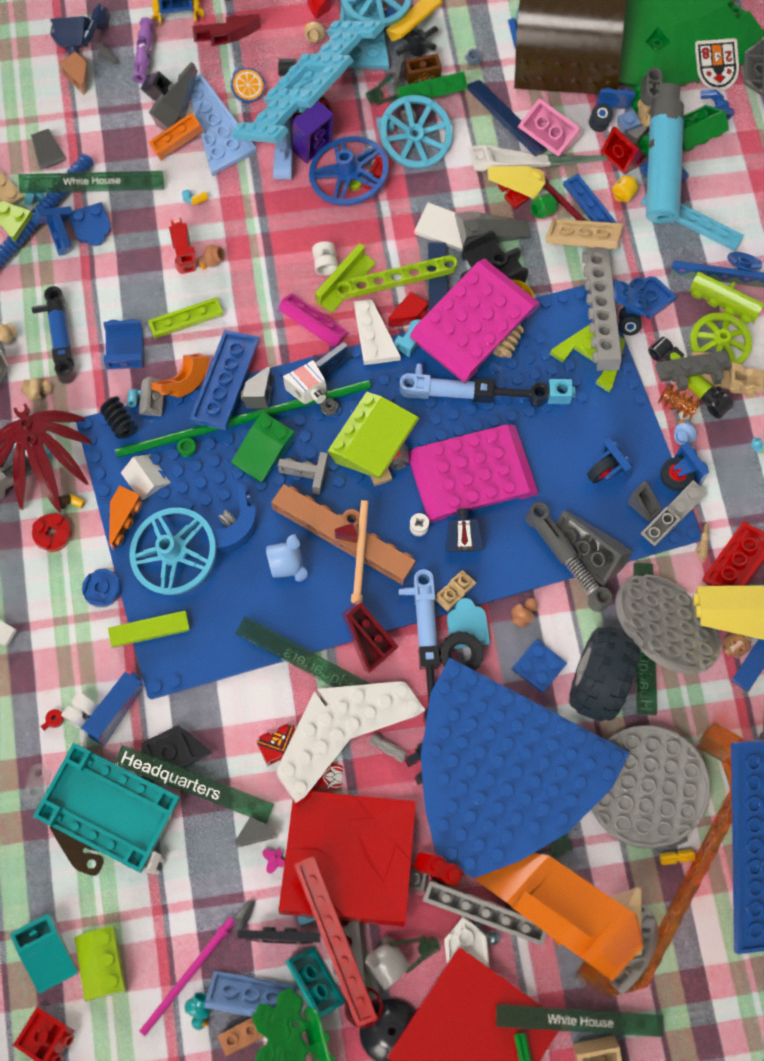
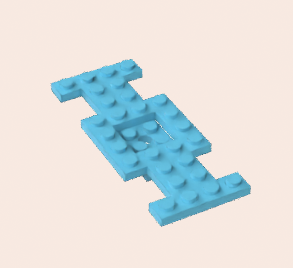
M334 21L326 31L331 39L321 46V50L317 54H303L299 61L289 68V72L281 77L275 87L271 88L263 98L268 105L266 109L260 112L252 123H238L231 132L232 137L238 140L278 144L289 132L286 126L282 125L294 112L303 113L317 102L352 64L353 59L348 55L363 38H375L385 28L382 21Z

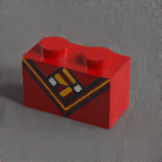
M288 724L282 725L277 729V732L272 734L270 732L265 733L256 741L267 767L282 759L296 730L293 724L290 726Z

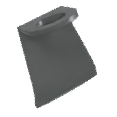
M49 128L31 135L40 169L55 166L66 159Z

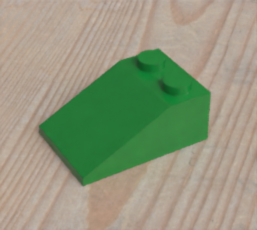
M263 412L252 425L231 464L260 483H263L277 465L279 459L283 457L295 441L294 431Z

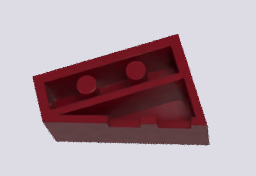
M354 602L342 613L365 672H372L399 647L361 602Z

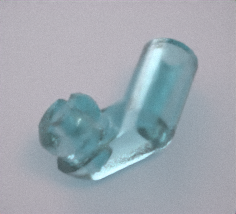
M480 922L473 924L487 936V945L494 946L500 942L501 937L498 932L485 931Z

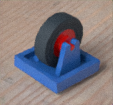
M610 438L603 441V454L593 461L594 466L587 473V477L593 484L603 479L609 481L617 475H620L624 482L631 478L633 465L628 456L624 457L622 455L619 444L616 441L612 442Z
M686 442L680 446L674 458L668 459L663 464L660 470V479L668 489L682 491L693 480L701 486L709 474L707 464L697 456L696 450Z

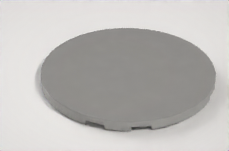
M635 575L627 579L616 594L615 606L619 621L628 637L633 639V642L640 647V650L646 656L669 670L683 674H698L708 670L720 654L721 642L717 629L700 625V620L695 615L696 606H693V599L686 594L687 590L668 579L655 575Z
M634 726L609 737L607 741L630 753L612 789L591 809L599 824L617 840L638 848L653 849L666 847L687 837L702 820L710 797L708 771L698 751L679 734L658 726Z

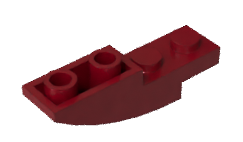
M259 14L226 17V23L192 26L194 42L211 41L212 46L238 41L261 28Z

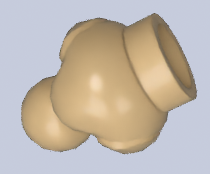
M312 21L305 25L304 34L308 41L319 43L324 39L326 31L321 23Z
M0 323V342L9 345L12 339L17 337V332L12 323L7 325Z
M38 378L24 379L21 394L26 395L30 401H38L41 399L40 391L48 395L52 392L53 386L47 380L41 383Z

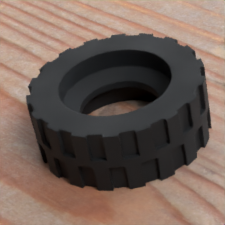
M457 631L456 633H451L448 637L446 636L439 649L440 660L444 667L449 657L453 659V648L456 645L465 644L471 650V657L467 662L461 664L474 671L480 668V664L484 659V651L481 643L473 634H469L466 631Z

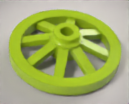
M711 313L695 323L690 333L689 345L692 352H706L712 347L716 348L715 352L725 349L731 363L742 365L751 352L752 337L747 326L735 316L726 313ZM713 322H723L722 329H719ZM706 324L714 333L698 331ZM731 324L738 330L729 332L728 325ZM742 335L744 344L732 338ZM697 338L712 339V341L699 348ZM730 345L743 351L742 355L737 359Z

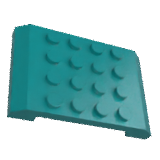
M73 743L32 817L142 873L181 797Z

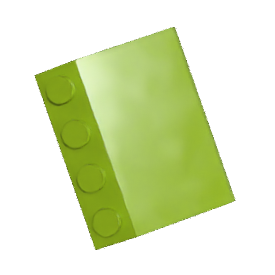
M366 392L328 449V453L338 465L381 479L419 418L382 396Z

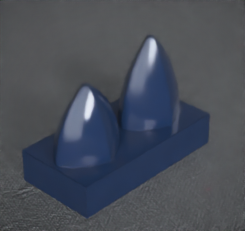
M344 342L339 346H330L329 353L325 356L313 355V361L324 379L352 359L349 347Z

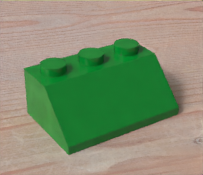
M704 105L685 114L682 150L690 151L694 146L705 144L709 139L720 137L724 132L728 131L726 111Z

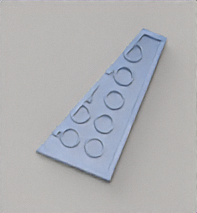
M202 74L196 76L191 94V102L195 117L204 130V133H200L211 175L214 176L256 153L257 150L251 141L238 140L232 137L231 132L238 124Z

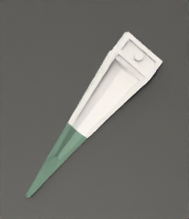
M488 145L469 147V155L474 171H485L489 167L530 166L537 168L608 160L604 155H561L558 157L552 154H540L534 156L530 152Z

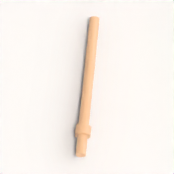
M362 500L354 592L351 594V602L353 603L356 601L363 602L361 590L369 501Z

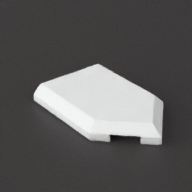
M463 916L445 938L446 962L448 963L457 947H460L489 968L487 936Z

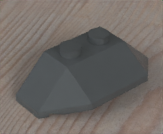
M764 36L744 53L743 84L763 96Z

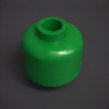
M544 194L536 196L532 200L530 209L532 214L538 219H544L556 213L558 203L552 195Z

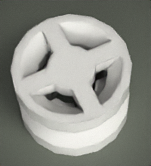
M422 513L413 515L410 520L411 533L415 536H423L427 533L429 526L428 517Z

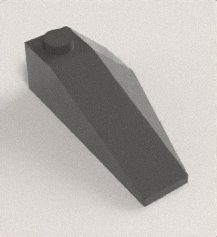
M189 63L179 74L177 83H171L168 86L169 91L167 94H161L148 112L156 125L164 131L186 116L198 73L194 63Z
M475 211L455 213L462 247L468 240L488 231H494L496 242L531 238L528 223L525 220Z

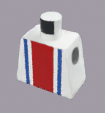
M314 361L283 376L286 391L303 404L313 400L318 404L325 401V393L327 392L326 382Z

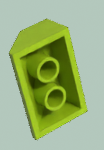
M109 926L74 937L85 1002L127 992L116 928Z

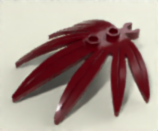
M23 404L25 408L23 412H19L15 407L14 413L20 419L0 429V468L4 466L16 443L13 457V482L19 508L23 510L26 487L25 450H27V455L38 483L52 505L60 513L61 504L57 483L43 443L70 473L85 485L89 483L68 451L46 431L91 445L92 442L78 431L68 426L54 423L85 422V419L80 415L59 410L41 411L29 416L30 409L27 404Z

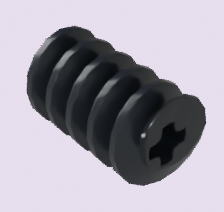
M114 396L102 404L100 413L104 415V419L115 433V437L117 439H125L132 436L137 431L138 426H133L135 422L131 419V415L126 414L127 409L123 408L124 404L122 402H119L120 398Z

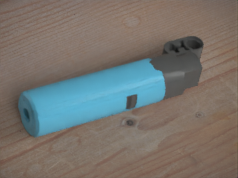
M652 67L641 81V101L644 105L650 106L646 218L653 223L666 224L672 223L680 217L684 104L680 100V86L673 83L662 84L661 70Z

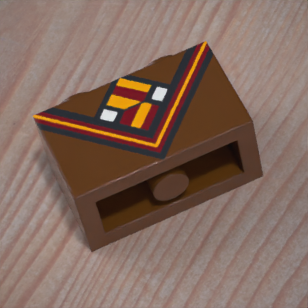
M438 54L404 60V76L407 84L440 77L442 74V65Z

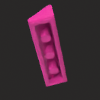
M293 293L281 300L279 311L330 346H339L349 334L346 329Z

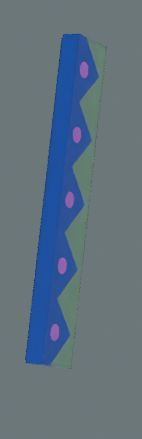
M673 261L669 275L695 278L699 271L719 282H735L740 285L764 288V272Z

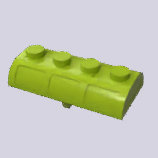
M699 271L689 289L694 298H703L708 301L707 303L710 306H719L724 309L726 314L732 316L735 314L740 317L741 321L750 324V322L754 324L764 306V303L733 289L736 284L735 282H732L729 287Z

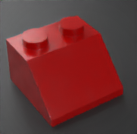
M615 126L612 127L601 150V153L624 175L638 167L644 156Z

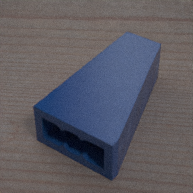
M123 673L81 729L88 738L105 747L143 689L144 685L141 677L135 673Z

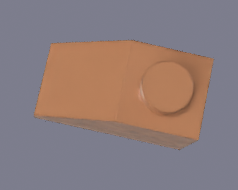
M75 51L59 62L62 74L84 95L87 92L89 76L88 62L84 56H80Z

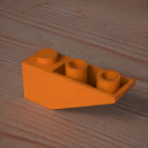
M120 485L110 501L109 544L113 550L116 549L117 545H121L126 529H130L133 524L134 515L140 512L143 505L139 494Z

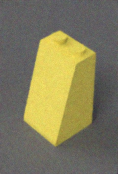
M697 586L696 594H693V606H696L695 615L696 618H699L701 626L764 640V586Z

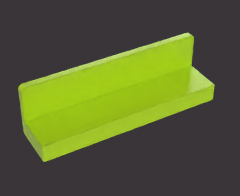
M359 243L315 292V302L330 313H333L345 300L337 296L336 285L344 280L365 276L375 266L376 262L365 255V246ZM342 287L339 290L341 293L349 291L347 287Z

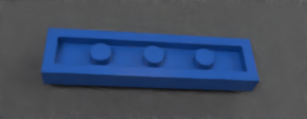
M579 174L563 182L564 188L590 221L617 223Z

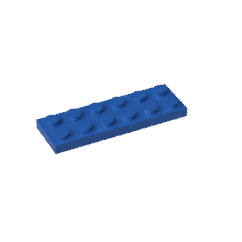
M224 330L189 418L190 423L227 430L260 342L258 336Z

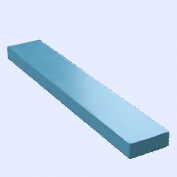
M647 193L641 202L644 206H646ZM680 203V217L676 222L736 251L744 237L743 234Z

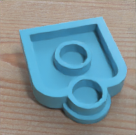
M468 598L460 599L455 609L447 615L448 634L466 631L469 634H473L482 646L490 645L485 611L480 607H475L473 601ZM465 644L456 645L453 649L468 648V646Z

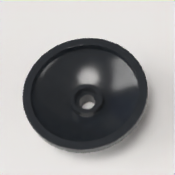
M393 998L383 999L384 1010L380 1020L372 1027L360 1028L359 1035L363 1049L374 1061H391L387 1058V1055L416 1012L405 1001ZM379 1002L373 1005L376 1014L379 1011ZM390 1027H393L396 1030V1034L394 1036H390L388 1034V1029Z

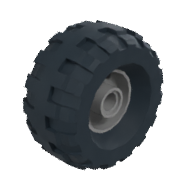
M599 627L592 632L577 665L569 694V704L572 708L576 709L578 714L597 721H611L621 711L636 675L641 652L640 647L633 642L632 638L628 637L626 632L612 627Z

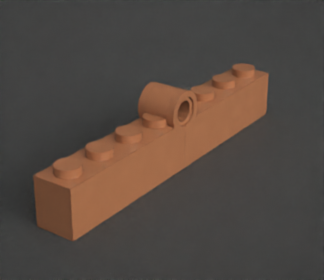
M283 484L271 502L272 509L356 558L357 543L335 539L334 530L348 524H353L358 536L360 513L357 510L349 509L343 515H336L326 505H319L315 503L312 497L300 494L295 487H288ZM349 520H354L355 522H354V523H349L348 521H349ZM366 532L364 563L397 583L404 585L415 567L414 558L406 552L401 553L393 544L384 543L376 534Z

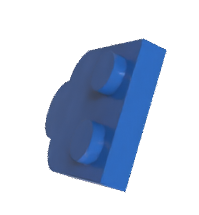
M102 202L74 210L69 217L76 238L81 243L100 246L104 242L105 237L111 233V226Z
M653 276L645 279L636 277L629 284V287L635 290L639 289L645 294L646 317L649 320L676 301L677 298L669 288Z

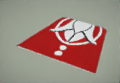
M331 763L311 788V791L340 790L343 767Z

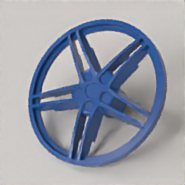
M358 136L343 137L328 143L314 156L309 168L310 184L316 195L323 201L338 206L356 205L372 198L382 189L389 174L388 159L381 146L370 139ZM361 142L372 146V148L367 151L364 150L354 157L352 151L348 150L343 143ZM338 144H340V146H341V148H342L341 151H338V148H337V145H338ZM334 147L337 164L315 169L320 157L327 150ZM380 154L383 161V171L380 179H377L373 174L362 168ZM338 178L334 196L331 197L322 192L317 186L315 179ZM351 180L372 188L361 196L344 199ZM343 182H346L343 187V192L340 196V199H338Z

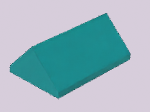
M315 947L285 961L307 1003L317 1011L320 1019L345 1004L344 998Z

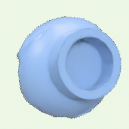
M680 420L674 430V440L680 445L686 442L688 444L694 443L697 439V433L692 422Z

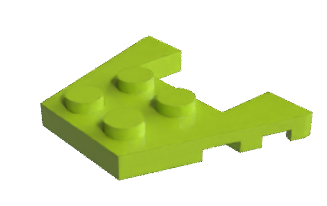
M590 324L554 347L550 351V355L564 363L571 352L576 350L593 361L595 349L591 348V337H593V334H590ZM619 336L622 355L626 340ZM604 370L596 384L610 393L617 370Z

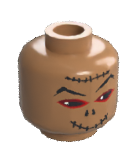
M730 632L722 640L724 644L722 649L728 657L733 655L735 658H740L751 650L750 644L752 641L748 636Z

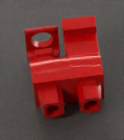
M181 217L171 219L172 226H169L172 246L173 249L175 248L176 253L174 260L176 270L180 274L195 272L196 255L194 247H190L187 224L182 223Z

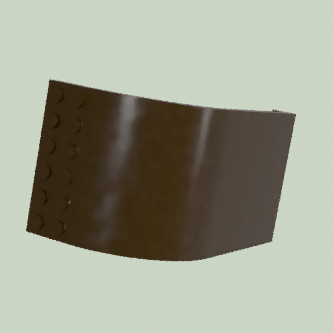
M519 0L514 89L599 94L600 90L605 88L618 90L626 0Z

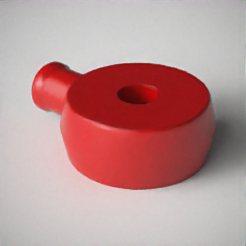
M57 709L48 711L45 716V723L40 727L44 731L48 727H60L64 722V718L61 716L62 712Z

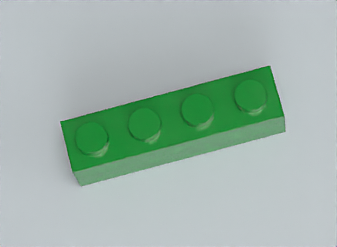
M464 71L394 87L396 100L409 95L432 98L468 89Z

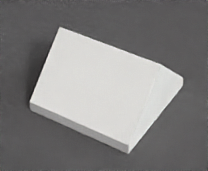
M151 454L134 456L121 472L133 491L141 496L142 501L159 491L160 488L171 483L166 475L163 478L158 470H161L159 465L152 463L149 458Z

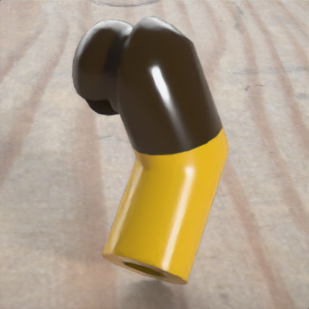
M73 494L59 496L61 509L66 508L67 504H72L82 509L86 502Z

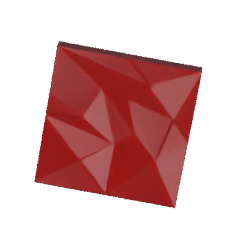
M309 791L297 803L292 800L278 908L279 914L315 918L294 866V863L315 855L341 921L405 927L416 801Z

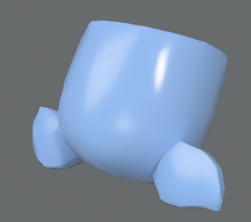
M296 534L290 535L286 540L287 543L267 546L266 554L273 578L295 576V580L298 582L306 579L308 571L302 566V555L299 549L300 542Z

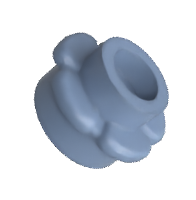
M470 49L465 55L467 63L478 65L482 57L480 51Z

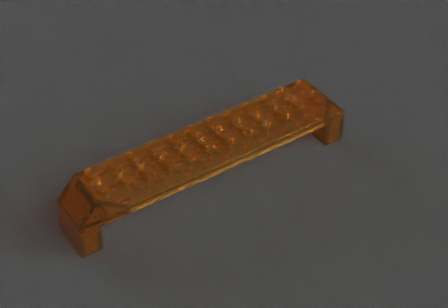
M713 722L705 730L697 748L721 761L730 790L695 856V861L691 863L658 927V942L651 961L638 980L624 994L649 986L656 969L663 959L664 953L669 947L676 930L679 928L683 916L688 910L703 877L707 873L732 823L731 742L747 740L716 722ZM583 960L574 979L605 998L621 995L612 987L609 982L610 979Z

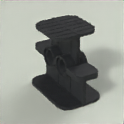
M494 231L485 232L464 244L461 258L463 261L467 260L471 268L478 261L486 259L509 279L526 282L528 269L523 268L518 261L521 250L517 247L506 253L503 252L495 241ZM469 270L464 271V272L461 274L460 280L465 276V274H466Z

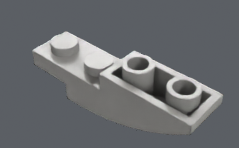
M693 480L640 534L655 547L707 495V492Z

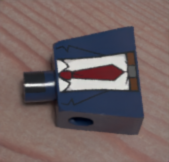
M467 508L457 509V520H450L448 523L445 553L483 551L477 519L469 520Z

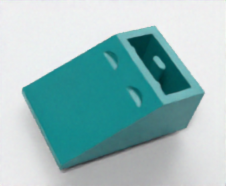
M49 913L9 933L14 947L39 994L78 974L54 917Z

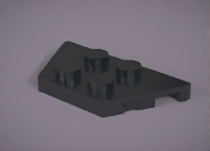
M177 725L141 743L142 766H140V769L142 767H149L147 764L144 765L145 763L151 765L149 773L141 771V778L155 783L162 779L160 774L163 770L170 772L169 775L213 753L186 730ZM162 765L158 776L152 775V768H159ZM154 768L153 774H157L158 769ZM165 771L162 773L163 778L167 776Z
M263 927V931L238 929V939H246L258 943L303 945L312 944L313 942L320 943L321 933L298 932L296 928H284V932L277 931L275 927Z

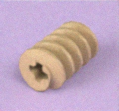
M521 323L492 352L494 355L506 358L512 357V352L515 351L514 346L518 345L517 340H520V334L524 332Z

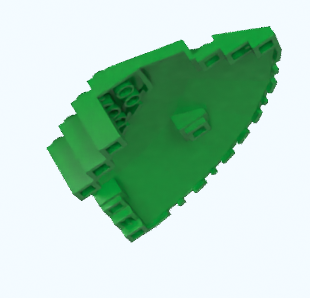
M626 0L618 84L627 85L626 87L628 88L641 85L642 78L652 67L661 70L662 84L673 83L683 87L692 82L700 83L701 79L697 71L695 49L697 41L736 39L740 66L744 64V53L760 41L764 36V30L749 10L746 12L735 4V0Z

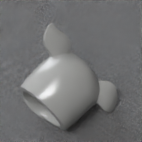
M390 936L383 937L381 946L366 957L364 965L365 973L367 975L373 974L385 991L410 967L408 959L396 946L398 944L397 941Z

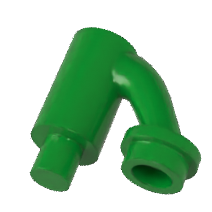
M637 85L632 90L635 91V97L631 107L635 113H638L639 109L638 102L641 99V85Z

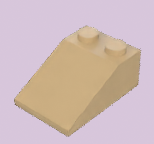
M614 1035L572 1043L575 1061H622L620 1047Z

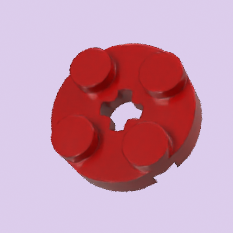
M59 513L43 515L34 521L32 525V538L35 544L40 549L47 550V552H57L65 548L72 535L68 521ZM50 529L57 530L54 532L55 536L47 535Z

